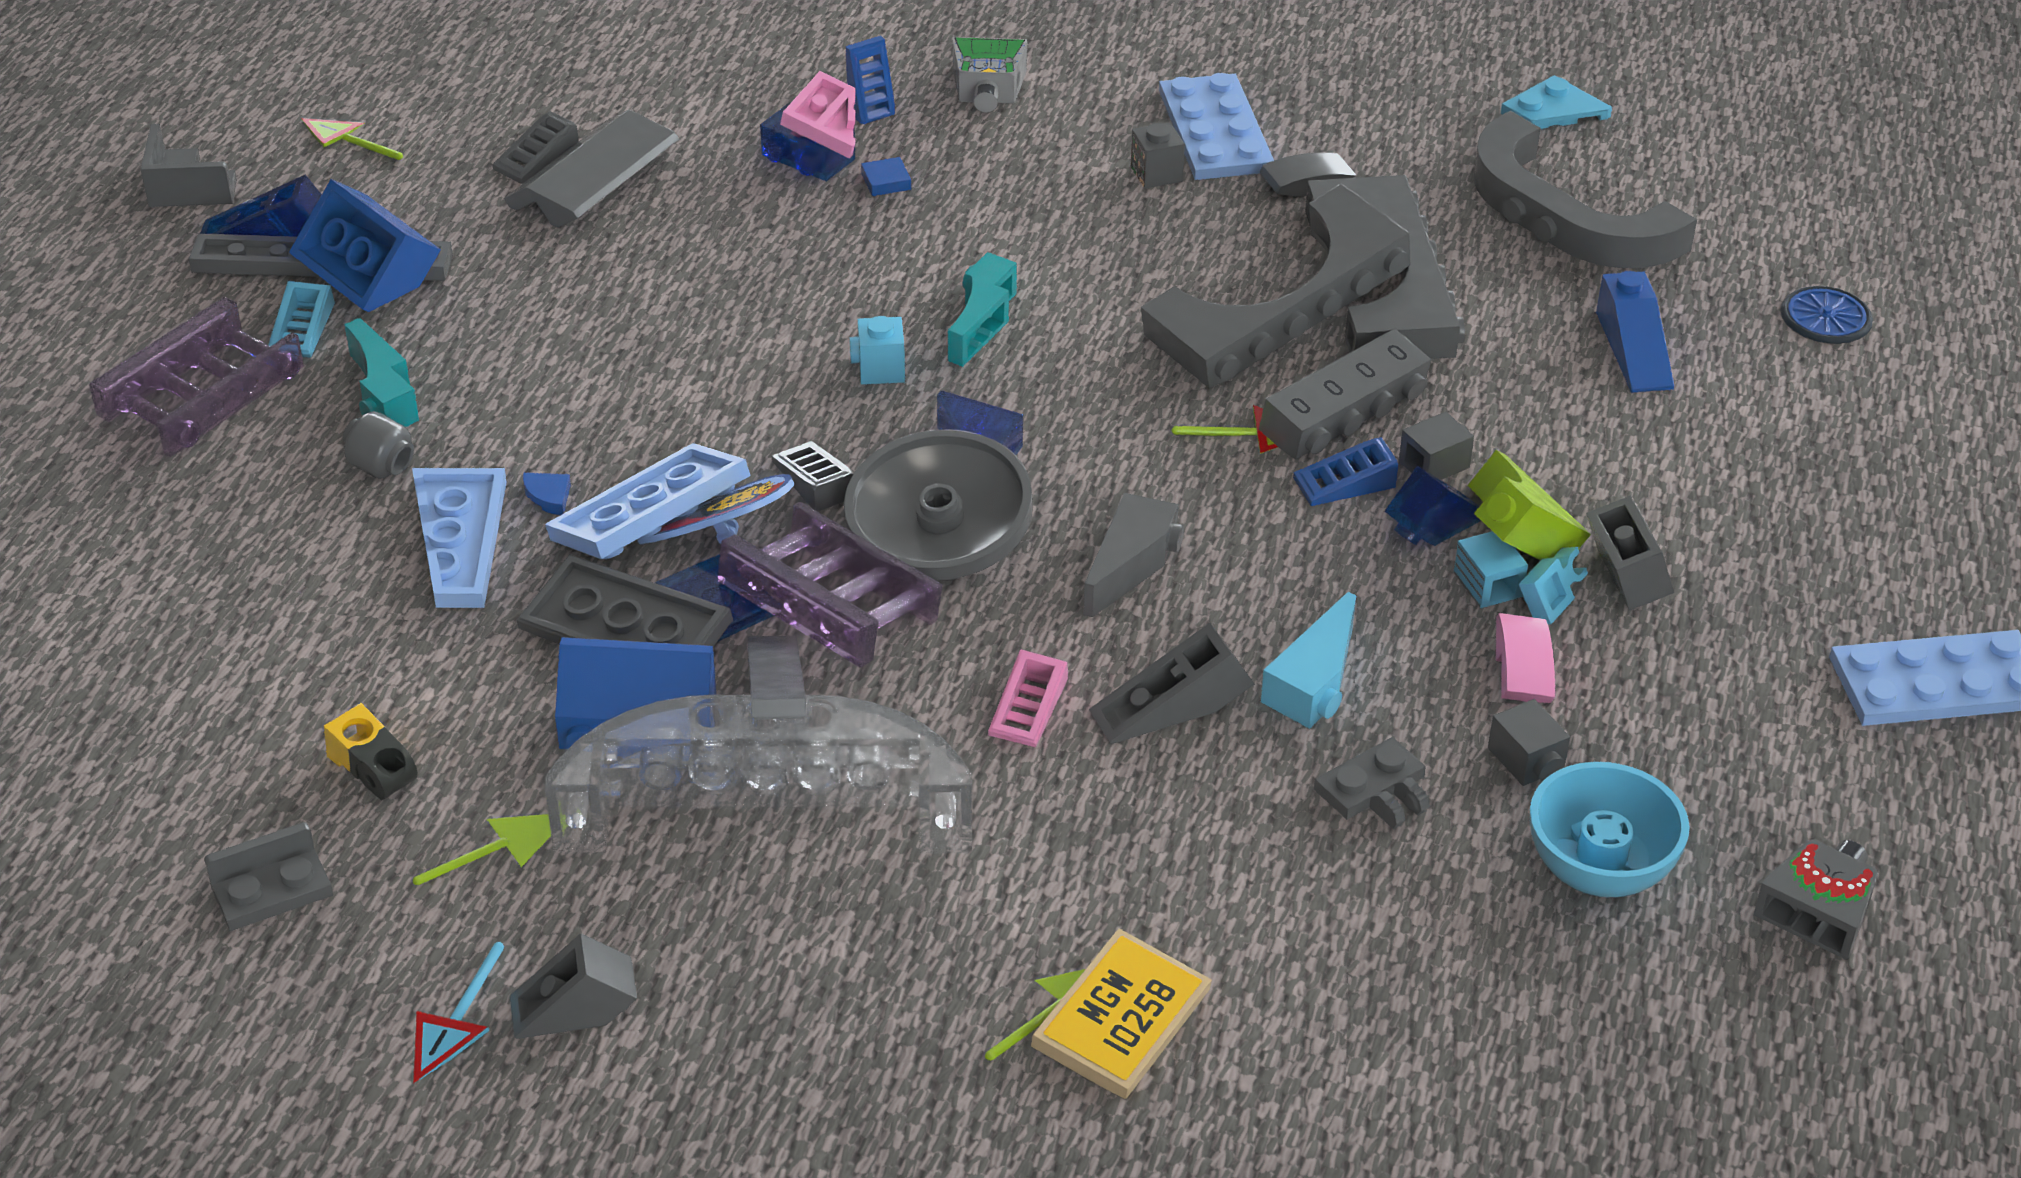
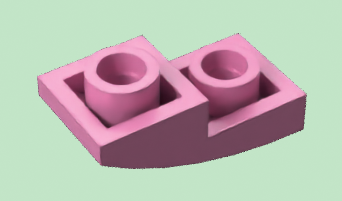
M1499 613L1496 617V661L1502 662L1501 698L1525 702L1535 699L1538 703H1551L1555 698V671L1552 642L1547 620Z

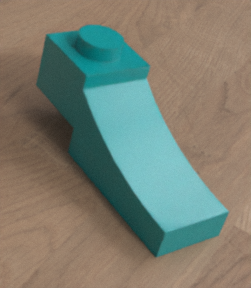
M989 252L975 265H971L966 270L962 281L963 289H965L966 306L955 323L948 329V361L962 367L1009 322V301L1017 294V263Z
M361 318L344 324L349 354L366 376L365 379L359 381L362 394L359 408L362 416L375 411L386 415L405 427L419 421L415 390L410 385L406 359Z

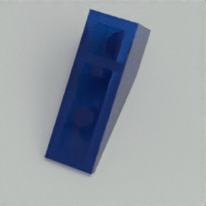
M305 174L206 219L200 234L298 237L322 194Z

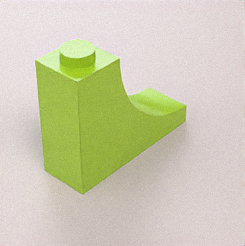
M1495 450L1467 485L1483 501L1474 514L1503 542L1539 560H1542V558H1554L1561 548L1578 547L1580 549L1591 535L1507 455L1498 450Z

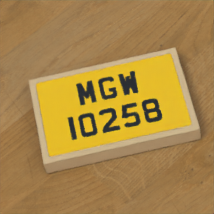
M1119 928L1032 1036L1031 1047L1095 1084L1127 1099L1208 993L1212 979Z

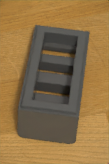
M549 111L540 117L492 164L493 170L523 184L579 141L576 124ZM520 161L523 164H525V166L523 167L515 162Z
M813 441L772 455V462L782 474H790L794 482L793 487L815 513L844 502L846 489L853 476V472Z

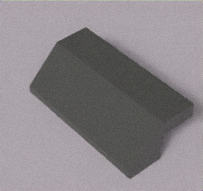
M628 109L603 122L504 197V200L514 210L523 208L536 201L550 224L560 227L579 218L679 138L674 131Z

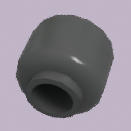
M373 411L364 414L359 419H353L343 433V441L345 442L344 454L347 461L372 477L381 479L391 474L399 475L408 467L413 458L414 446L409 430L382 413Z

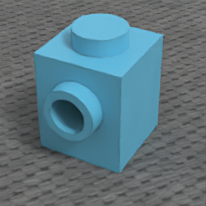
M876 316L858 319V336L850 337L851 363H859L861 384L905 382L902 317Z

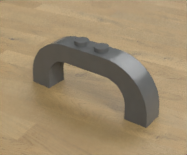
M1511 110L1491 121L1481 132L1474 167V184L1477 191L1492 208L1503 214L1508 221L1523 226L1534 233L1539 240L1549 242L1578 259L1617 268L1656 266L1673 261L1691 251L1697 219L1666 201L1636 215L1619 216L1606 214L1588 207L1523 168L1524 164L1536 159L1540 127Z

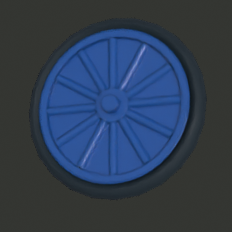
M1809 286L1795 290L1787 295L1780 309L1782 319L1794 332L1805 338L1823 343L1842 344L1859 340L1867 335L1873 323L1870 309L1860 298L1850 292L1828 286Z

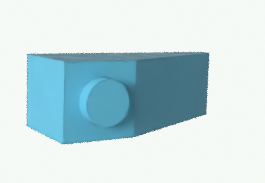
M1347 592L1263 670L1261 703L1309 729L1322 716L1329 719L1335 714L1342 700L1340 688L1353 628L1356 595Z

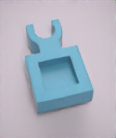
M1578 547L1561 548L1554 558H1542L1519 583L1523 598L1533 618L1546 619L1547 624H1552L1575 599L1570 585L1573 582H1580L1588 574L1586 568H1573V559L1580 553Z

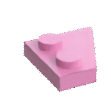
M819 71L783 111L780 125L850 159L855 147V138H853L855 88Z

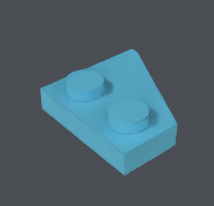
M1554 75L1502 103L1501 114L1503 115L1511 110L1540 127V129L1552 125L1577 124L1578 118L1597 116L1599 120H1605L1611 117L1612 107L1573 86L1567 80Z

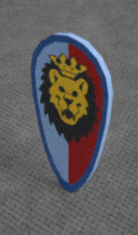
M779 474L753 481L733 489L725 495L716 496L699 504V508L694 513L683 517H676L663 524L658 533L649 537L638 538L637 541L639 544L657 542L713 525L717 532L718 542L722 545H730L734 542L739 529L738 522L733 518L752 512L777 500L790 491L794 486V482L790 474Z

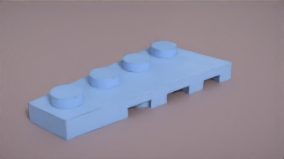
M412 468L436 608H484L507 483L505 468Z

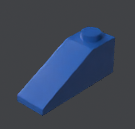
M1645 271L1603 274L1596 314L1630 392L1674 390V381L1658 301Z

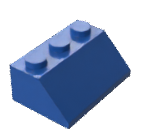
M330 179L289 253L362 310L370 312L420 287L441 249L368 195Z
M561 637L555 709L559 749H570L580 754L592 751L621 752L631 757L642 754L671 755L682 760L692 757H710L718 718L713 646Z

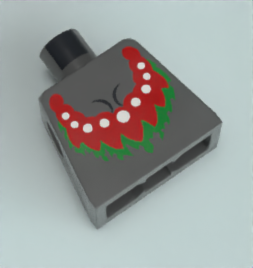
M1807 840L1764 879L1761 884L1754 916L1848 960L1868 909L1878 872L1874 867L1866 864L1868 859L1867 852L1863 846L1855 841L1843 840L1834 849L1817 840Z

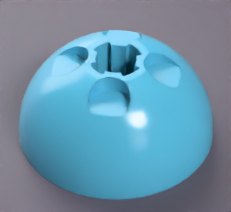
M1585 762L1562 768L1548 776L1538 786L1531 801V834L1541 859L1562 882L1578 891L1593 896L1624 897L1642 892L1657 884L1677 864L1684 852L1689 836L1688 815L1676 794L1652 775L1622 764Z

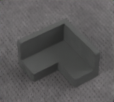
M160 124L150 125L141 165V174L149 207L233 204L237 183L235 170H228L225 162H200L198 148L165 149Z

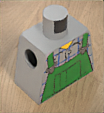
M953 37V74L959 102H974L976 109L985 113L993 111L997 107V103L1014 104L1027 72V39Z

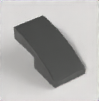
M1305 153L1287 156L1262 165L1260 170L1261 175L1277 194L1296 197L1307 196L1309 180L1356 177V174L1336 153Z

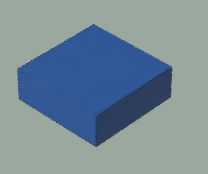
M900 157L861 163V174L872 196L911 190V178Z

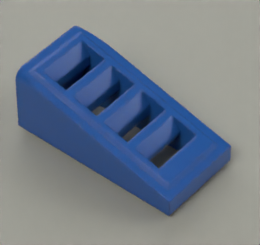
M880 35L846 46L847 84L855 88V104L853 108L855 110V119L860 124H866L894 115L895 103L885 39ZM873 56L872 61L860 64L859 60ZM874 72V75L862 78L863 75H867ZM874 89V91L864 94L865 91Z
M1379 437L1355 445L1294 472L1293 478L1310 506L1396 488L1398 462L1383 438ZM1339 474L1342 479L1338 481L1335 475ZM1322 478L1326 486L1320 488L1315 479Z

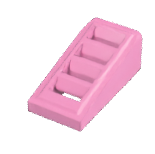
M1020 649L989 727L988 735L1036 747L1067 682V662ZM1025 680L1047 685V688H1039L1024 682ZM1023 693L1041 698L1042 701L1039 703L1018 697V695ZM1015 706L1036 712V716L1032 717L1011 711V709ZM1006 720L1031 726V729L1028 732L1004 724Z

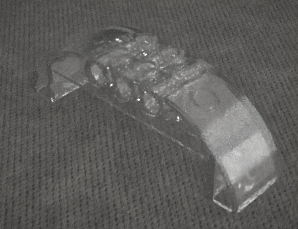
M699 695L657 701L626 711L601 723L579 738L557 759L545 776L544 786L554 854H606L611 808H919L920 853H972V774L963 759L949 743L924 723L898 710L871 701L842 696L805 695L806 717H803V719L755 720V718H752L750 695Z

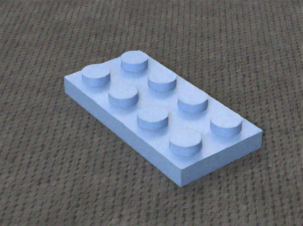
M1216 73L1212 76L1194 78L1177 77L1173 80L1159 81V93L1173 127L1185 143L1184 154L1195 180L1259 174L1262 165L1274 161L1236 73Z
M692 443L551 520L545 526L551 541L599 559H609L622 553L624 546L638 538H645L658 533L662 528L661 526L672 519L694 513L699 508V504L713 496H722L731 492L735 488V484L750 476L746 459Z
M2019 630L1834 646L1831 648L1830 661L1862 726L2021 711V634Z

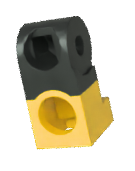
M362 703L324 725L327 757L337 766L343 765L356 779H360L364 786L381 801L417 779V767L409 752ZM356 725L357 733L348 739L345 738L343 735L344 731L348 727Z

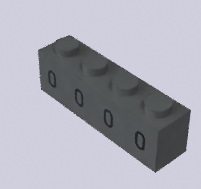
M1394 328L1266 398L1259 430L1295 460L1309 452L1317 454L1328 445L1330 440L1342 433L1345 436L1353 434L1358 430L1362 422L1374 415L1377 418H1381L1388 414L1394 404L1405 398L1409 400L1417 398L1427 386L1426 378L1432 359Z

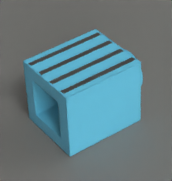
M1493 531L1458 540L1454 574L1480 608L1523 597L1519 583L1527 575L1528 564L1515 547L1503 542Z

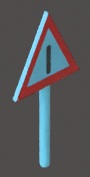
M496 942L450 1018L416 1011L413 1084L453 1059L489 1031L487 1026L464 1022L461 1019L504 949L503 943Z

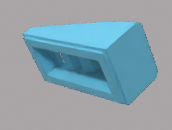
M295 281L287 282L267 347L268 354L312 357L335 304L331 285ZM298 308H302V309H312L313 312H309V311H299V310H297V309H298ZM293 319L310 320V323H307V322H298V321H292V320H293ZM288 329H290V330L307 331V333H306V334H299V333H290V332H287V331H288ZM283 340H287V341H296V342H304V343H303V345H301V344H291V343H282V342H283Z

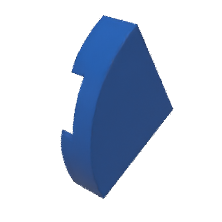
M524 473L523 482L526 496L541 506L542 510L547 513L564 514L571 486L570 474Z

